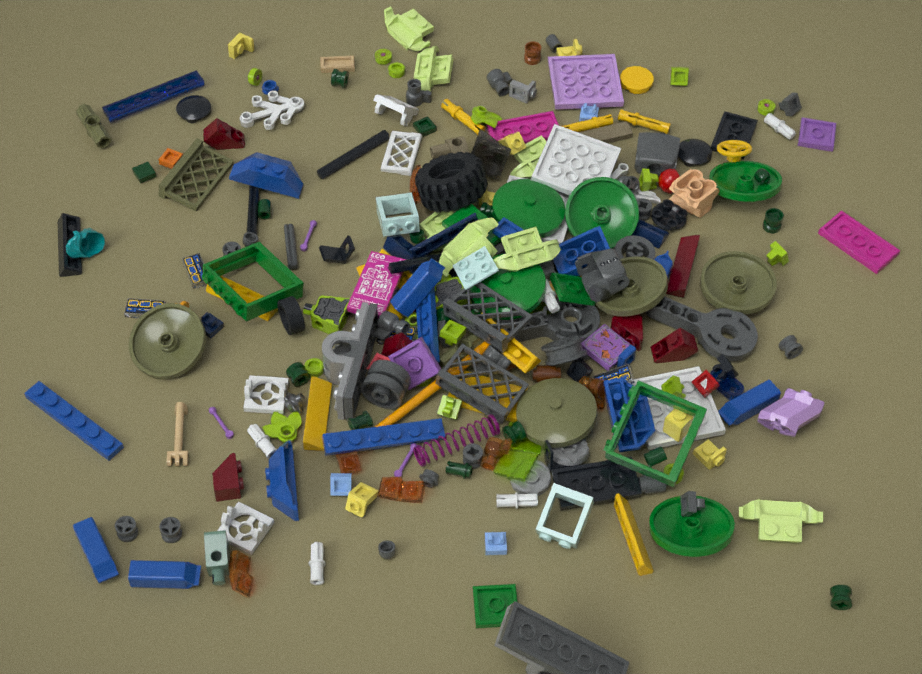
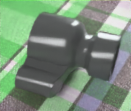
M500 69L490 71L486 78L491 87L496 89L499 96L507 95L510 89L508 84L513 80L508 72L503 73Z
M410 79L407 82L406 103L414 107L420 106L423 102L431 103V91L421 90V81Z
M385 310L378 319V328L374 333V337L385 341L394 331L396 334L402 332L406 335L410 323L399 320L396 314Z
M491 345L482 354V356L505 370L511 363L508 358ZM483 363L476 365L478 371L488 370L487 365Z

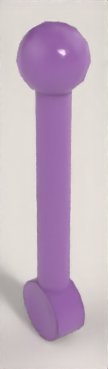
M315 220L310 221V228L304 244L300 245V249L303 252L308 250L309 238L313 228L317 225Z
M210 407L209 413L214 415L226 432V438L232 439L234 436L233 431L228 430L216 413V408Z
M416 443L410 445V451L399 470L394 472L396 479L402 477V471L413 454L414 446L416 447Z

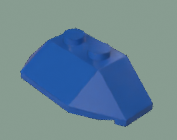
M258 152L235 163L229 176V180L298 199L303 187V182L292 162Z
M625 378L605 380L603 382L611 428H613L615 421H620L622 417L619 414L624 403L628 404L630 399L628 393L633 385L628 383ZM640 394L618 443L617 449L619 453L640 449L655 433L654 422L646 396Z
M287 440L269 458V468H265L266 480H270V485L266 486L267 498H272V504L275 508L292 520L299 521L292 440Z

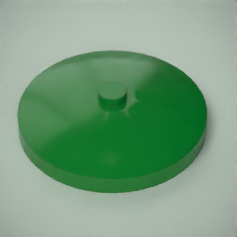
M754 161L726 162L713 168L709 175V179L713 180L717 185L716 188L720 190L718 195L736 201L755 202L766 200L777 195L782 187V176L776 169ZM763 168L770 173L771 177L768 183L760 184L754 179L758 169Z
M594 177L580 183L571 192L565 207L566 225L573 237L600 226L610 249L615 248L616 243L620 239L633 234L639 218V208L634 194L626 185L609 177Z
M518 179L502 185L496 191L492 202V214L497 223L505 217L523 230L536 227L540 238H545L555 233L561 227L565 216V204L559 193L553 188L531 179Z
M539 264L517 272L498 269L499 271L481 281V283L528 313L539 306L546 293L545 274ZM476 286L470 289V293L481 292ZM483 297L484 303L495 302L493 297ZM472 298L474 304L482 303L481 298ZM507 306L498 307V312H510V308ZM496 307L484 308L485 314L496 313ZM513 316V319H517L522 316ZM502 317L499 320H511V317Z
M676 496L661 502L653 509L649 519V531L653 540L660 547L671 553L688 557L708 556L723 550L730 544L734 536V518L725 506L715 500L702 496H696V499H705V508H701L700 511H697L690 517L681 516V498Z

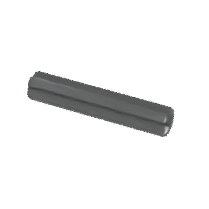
M290 223L284 225L287 263L290 270H296L298 268L294 225Z

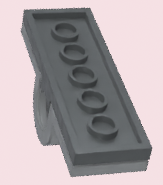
M362 302L361 308L356 311L355 320L357 323L356 325L353 324L351 332H333L322 343L324 375L329 382L339 386L335 387L333 398L336 399L334 410L337 411L338 419L344 420L346 418L348 421H354L361 395V385L366 377V368L369 365L376 340L374 333L378 328V304L370 303L369 305L367 302Z
M516 601L507 607L494 645L526 662L525 670L527 674H626L629 661Z

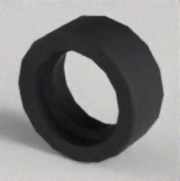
M291 296L279 300L277 303L278 312L286 332L289 335L304 331V317L295 297Z

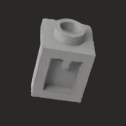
M512 80L510 83L509 96L524 103H528L537 93L536 81H532L529 85L516 80Z

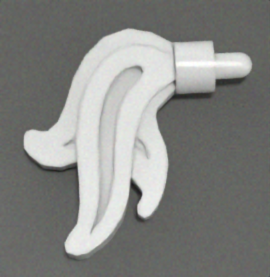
M638 189L634 193L637 200L645 198L657 205L661 203L660 198L652 191H640Z

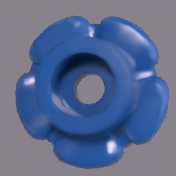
M267 80L263 83L262 92L268 95L270 91H278L279 87L275 81Z

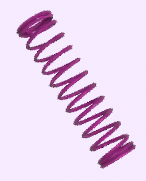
M490 414L487 419L483 417L481 422L475 420L474 425L468 423L466 428L461 426L459 431L454 429L452 435L446 433L445 438L439 436L438 441L432 439L430 444L424 442L423 447L420 445L414 446L413 449L417 462L422 467L426 466V460L429 464L431 463L425 451V444L430 446L434 459L438 460L437 454L432 447V441L438 444L440 453L445 458L444 450L439 441L440 437L444 439L448 452L452 455L447 435L452 437L454 446L459 451V445L454 438L455 431L460 435L462 445L465 447L467 444L461 435L462 428L467 432L470 443L474 444L473 438L468 431L469 425L474 428L476 438L481 442V437L475 428L476 422L481 425L483 435L488 439V433L482 424L483 419L488 422L493 436L500 434L497 419L494 415ZM491 419L493 420V422H494V424H495L496 430H495V428H494V426H493V424H492Z

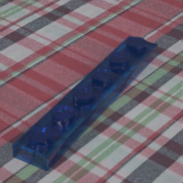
M196 70L103 106L102 110L111 123L205 86L204 80Z

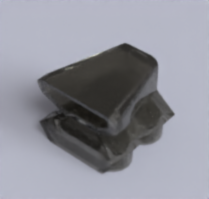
M480 130L471 154L476 155L481 160L485 175L489 179L499 180L511 149L502 145L485 131Z

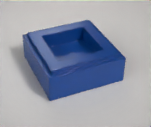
M630 344L618 356L617 368L629 366L635 360L636 347Z

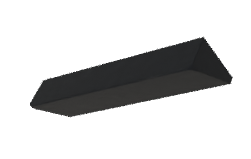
M62 213L57 222L59 276L81 275V257L72 258L66 253V245L74 236L73 231L80 232V217Z

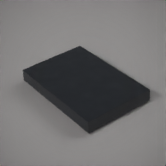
M724 111L711 144L712 151L718 152L717 145L727 140H740L750 144L758 120Z

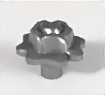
M288 392L287 396H285V406L291 412L298 411L301 413L304 409L302 401L305 399V396L302 393L294 395Z

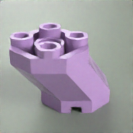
M787 388L783 398L760 411L757 422L772 431L777 429L780 430V434L795 437L798 429L821 415L825 403L819 399L812 398V394L805 390H801L799 393Z

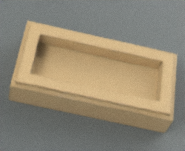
M354 56L320 57L321 73H332L334 69H339L341 72H355Z

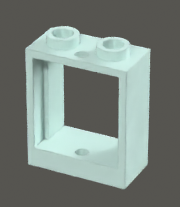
M412 193L376 197L377 215L383 237L420 232L419 215ZM411 212V215L386 218V215Z
M554 483L536 527V533L539 535V538L547 542H551V540L557 541L559 546L566 549H571V547L577 548L594 504L593 497ZM555 498L584 507L573 537L544 527Z

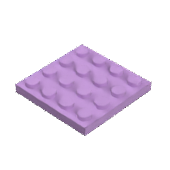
M615 54L548 57L555 110L579 109L584 103H587V106L596 104L599 108L623 107L624 99Z

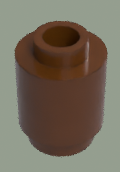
M537 365L536 369L532 371V380L536 381V383L546 379L561 378V368L556 367V365Z

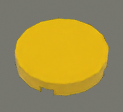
M640 66L627 67L620 74L621 87L624 90H629L630 93H646L653 86L654 76L646 68Z

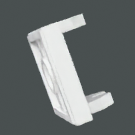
M377 94L373 100L377 102L375 106V113L383 114L386 106L402 113L400 124L403 126H408L412 116L417 115L419 111L418 108L392 96Z
M249 375V380L246 379V386L244 387V412L270 414L278 412L284 414L289 378ZM265 384V389L260 392H252L258 385ZM272 385L279 387V393H274L271 390ZM264 393L272 394L269 400L261 398ZM252 398L259 399L262 405L255 403ZM278 400L276 403L268 405L272 401Z
M238 502L235 507L228 506L227 513L223 512L221 518L222 525L217 531L226 530L229 544L252 555L274 524V519ZM241 515H250L247 521L241 523L234 520ZM256 519L259 520L258 529L253 528ZM244 525L251 527V531L247 534L239 531ZM229 526L237 529L238 534L235 538L231 536ZM252 536L250 540L241 541L243 538Z

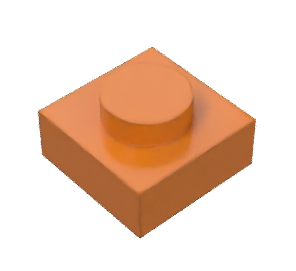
M167 148L158 159L159 164L172 169L183 156V153Z

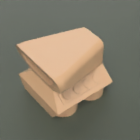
M689 169L671 184L669 190L674 194L669 200L685 209L688 213L701 218L711 210L713 200L720 190L716 188L717 185L713 180H705L701 171Z

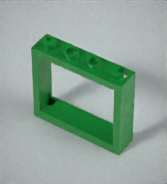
M260 242L203 264V281L246 322L278 308L277 303L279 300L291 296L295 297L296 300L303 297L304 282ZM256 261L284 288L251 303H247L220 276Z
M638 380L636 386H632L629 390L628 397L630 399L628 404L624 403L619 414L622 415L620 421H615L611 432L614 435L612 439H607L603 449V451H606L605 458L674 488L707 409ZM640 394L694 416L669 475L615 453Z

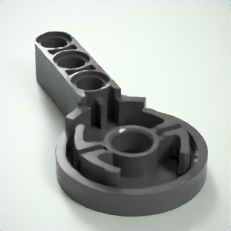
M665 296L655 307L646 311L647 316L675 329L682 328L694 335L695 338L697 337L698 344H701L715 358L724 354L729 361L742 360L752 353L757 343L758 333L754 323L741 312L720 308L709 313H702ZM721 333H729L733 336V339H727Z
M557 297L556 301L560 311L555 314L551 313L546 305L543 311L532 313L533 320L514 338L519 342L540 337H548L555 341L570 336L582 335V341H584L599 329L600 315L595 305L559 301ZM520 317L517 319H513V322H521L525 318ZM575 317L577 320L569 322L565 318ZM501 320L499 322L510 323L511 320ZM503 328L508 333L512 331V328Z

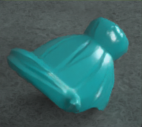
M91 228L84 229L81 232L73 231L74 236L66 245V253L72 258H90L103 250L105 238L103 234Z

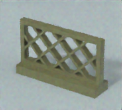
M196 138L159 184V196L163 199L169 197L197 211L231 168L234 160L204 146L203 141ZM205 152L209 154L211 158L202 159L201 155ZM222 161L226 163V165L223 167H217L216 162ZM213 163L214 168L205 169L204 164ZM201 165L202 170L192 171V166ZM216 173L217 177L208 179L207 174ZM204 175L205 180L195 181L194 176ZM191 176L193 182L183 183L182 179L184 177ZM207 184V190H198L197 186ZM194 186L196 192L186 193V187ZM182 188L183 194L176 195L172 193L174 189ZM189 197H198L196 204L188 201Z

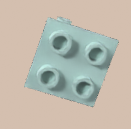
M485 246L452 265L465 290L499 271Z

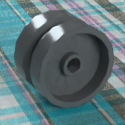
M377 360L371 365L361 385V393L370 403L378 407L395 409L401 405L405 393L411 384V377L402 366L395 362Z

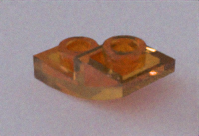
M416 165L410 179V193H412L415 204H417V196H419L415 177L421 165Z
M357 451L335 454L340 473L353 474L362 471Z
M382 477L378 496L400 502L422 503L425 484L423 481H403L401 477Z
M232 550L229 561V578L232 590L246 598L250 597L254 578L248 574L251 557L239 550Z

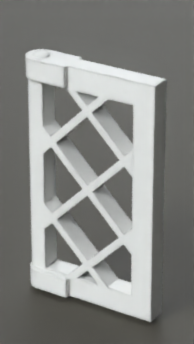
M392 131L381 165V172L410 176L422 134ZM396 138L402 139L395 143ZM415 140V144L412 145L409 141ZM404 143H406L409 146L404 150H401L398 147ZM395 148L398 153L391 156L392 149ZM412 150L411 157L408 158L405 153ZM402 155L405 160L397 163L395 158ZM392 161L395 165L388 166V163ZM406 163H409L408 168L401 167Z

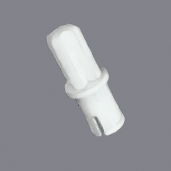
M772 113L767 114L764 122L774 128L776 133L779 132L788 139H792L795 136V130L786 125L784 120H779Z
M546 279V293L542 301L546 303L551 313L559 311L560 307L555 298L556 293L551 289L549 281Z
M257 424L250 425L247 432L255 441V446L260 448L267 459H269L277 449L270 442V437L265 435Z
M515 492V494H497L496 496L497 508L516 507L518 509L520 506L538 505L537 494H518Z
M320 542L311 544L309 566L311 567L310 583L313 585L324 583L323 567L326 565V562L323 560L324 545Z

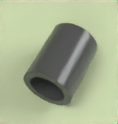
M555 34L547 36L546 43L552 52L556 53V49L562 47V44Z

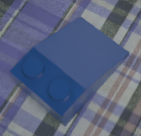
M598 226L560 243L561 251L553 261L559 274L580 276L575 266V261L578 260L577 257L590 252L610 249V246L601 227Z

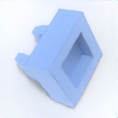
M584 103L581 107L579 122L592 119L591 117L594 116L598 117L599 107L596 104L587 106V103Z
M331 473V496H348L352 490V474Z
M506 532L485 533L486 555H507Z

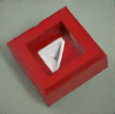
M707 369L691 381L704 398L720 386Z

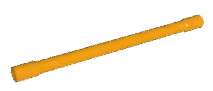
M484 341L474 351L482 355L490 344ZM468 354L461 361L471 360L470 355ZM470 365L462 366L463 371ZM452 367L448 370L452 375L460 374L459 367ZM434 380L374 427L394 425L442 387L435 384L436 380Z

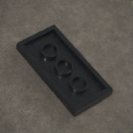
M610 460L553 469L551 472L555 484L593 497V505L613 502L618 493L625 499L637 498L642 495L636 471ZM558 498L560 510L581 507Z

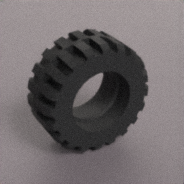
M469 152L448 153V155L438 156L439 158L425 163L416 174L415 184L422 205L428 210L441 213V211L445 213L452 210L457 211L460 208L468 207L471 203L474 204L478 198L481 199L488 185L481 160Z

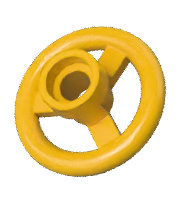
M727 140L717 145V151L721 155L727 156L728 161L738 162L741 160V157L752 152V146L740 140Z

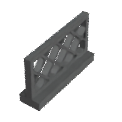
M481 282L467 290L463 287L452 299L447 298L443 301L444 315L458 324L467 327V330L502 353L508 348V343L533 320L531 314ZM474 286L481 290L480 293L469 294V290ZM483 297H493L495 302L484 303ZM481 298L482 303L470 304V299ZM462 299H468V305H459L457 302ZM507 306L510 308V312H498V307ZM496 307V313L485 314L484 308ZM482 308L483 314L474 315L471 313V309ZM513 316L525 318L521 322H513ZM511 317V322L500 323L499 318ZM497 318V324H488L485 319ZM512 328V331L506 336L500 332V329Z
M463 343L446 366L437 373L435 383L485 415H494L501 425H503L508 414L529 386L522 379ZM464 351L469 354L471 360L460 361L461 353ZM483 363L487 365L488 370L477 372L476 364ZM473 365L474 372L464 374L462 366ZM452 367H459L460 374L452 375L448 370ZM500 373L503 375L504 381L494 382L492 374ZM489 375L491 383L480 384L478 376ZM475 377L477 385L470 386L466 384L465 378ZM516 383L522 387L520 391L511 392L509 384ZM506 385L507 393L497 394L495 386ZM492 387L494 395H484L482 388ZM509 397L510 404L507 408L499 404L498 399Z

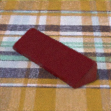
M700 235L681 237L666 294L684 298Z

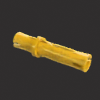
M449 99L444 100L448 106L444 103L441 104V108L450 113L452 118L458 119L478 136L483 134L478 129L485 132L486 127L482 124L476 125L471 120V116L463 111L462 107L456 106Z
M621 109L618 115V120L627 121L632 126L638 125L666 134L669 133L671 123L645 117L638 112L631 113Z
M611 114L601 117L594 116L591 117L592 119L562 125L561 127L579 133L612 125L613 117Z

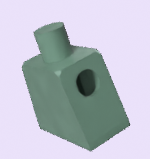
M226 530L204 532L205 559L208 575L212 577L213 585H224L226 583L225 575L231 574L230 546Z

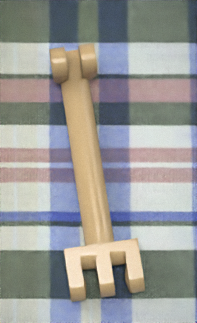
M177 402L175 405L174 451H167V466H172V459H175V466H180V459H183V466H188V451H182L184 415H188V407L183 402Z

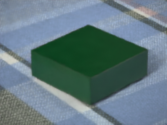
M428 116L413 122L414 129L422 134V137L437 131V126Z
M148 161L132 168V172L140 184L157 177L155 170Z

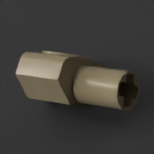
M464 136L446 139L445 144L430 147L433 159L439 158L438 156L448 155V153L469 152Z

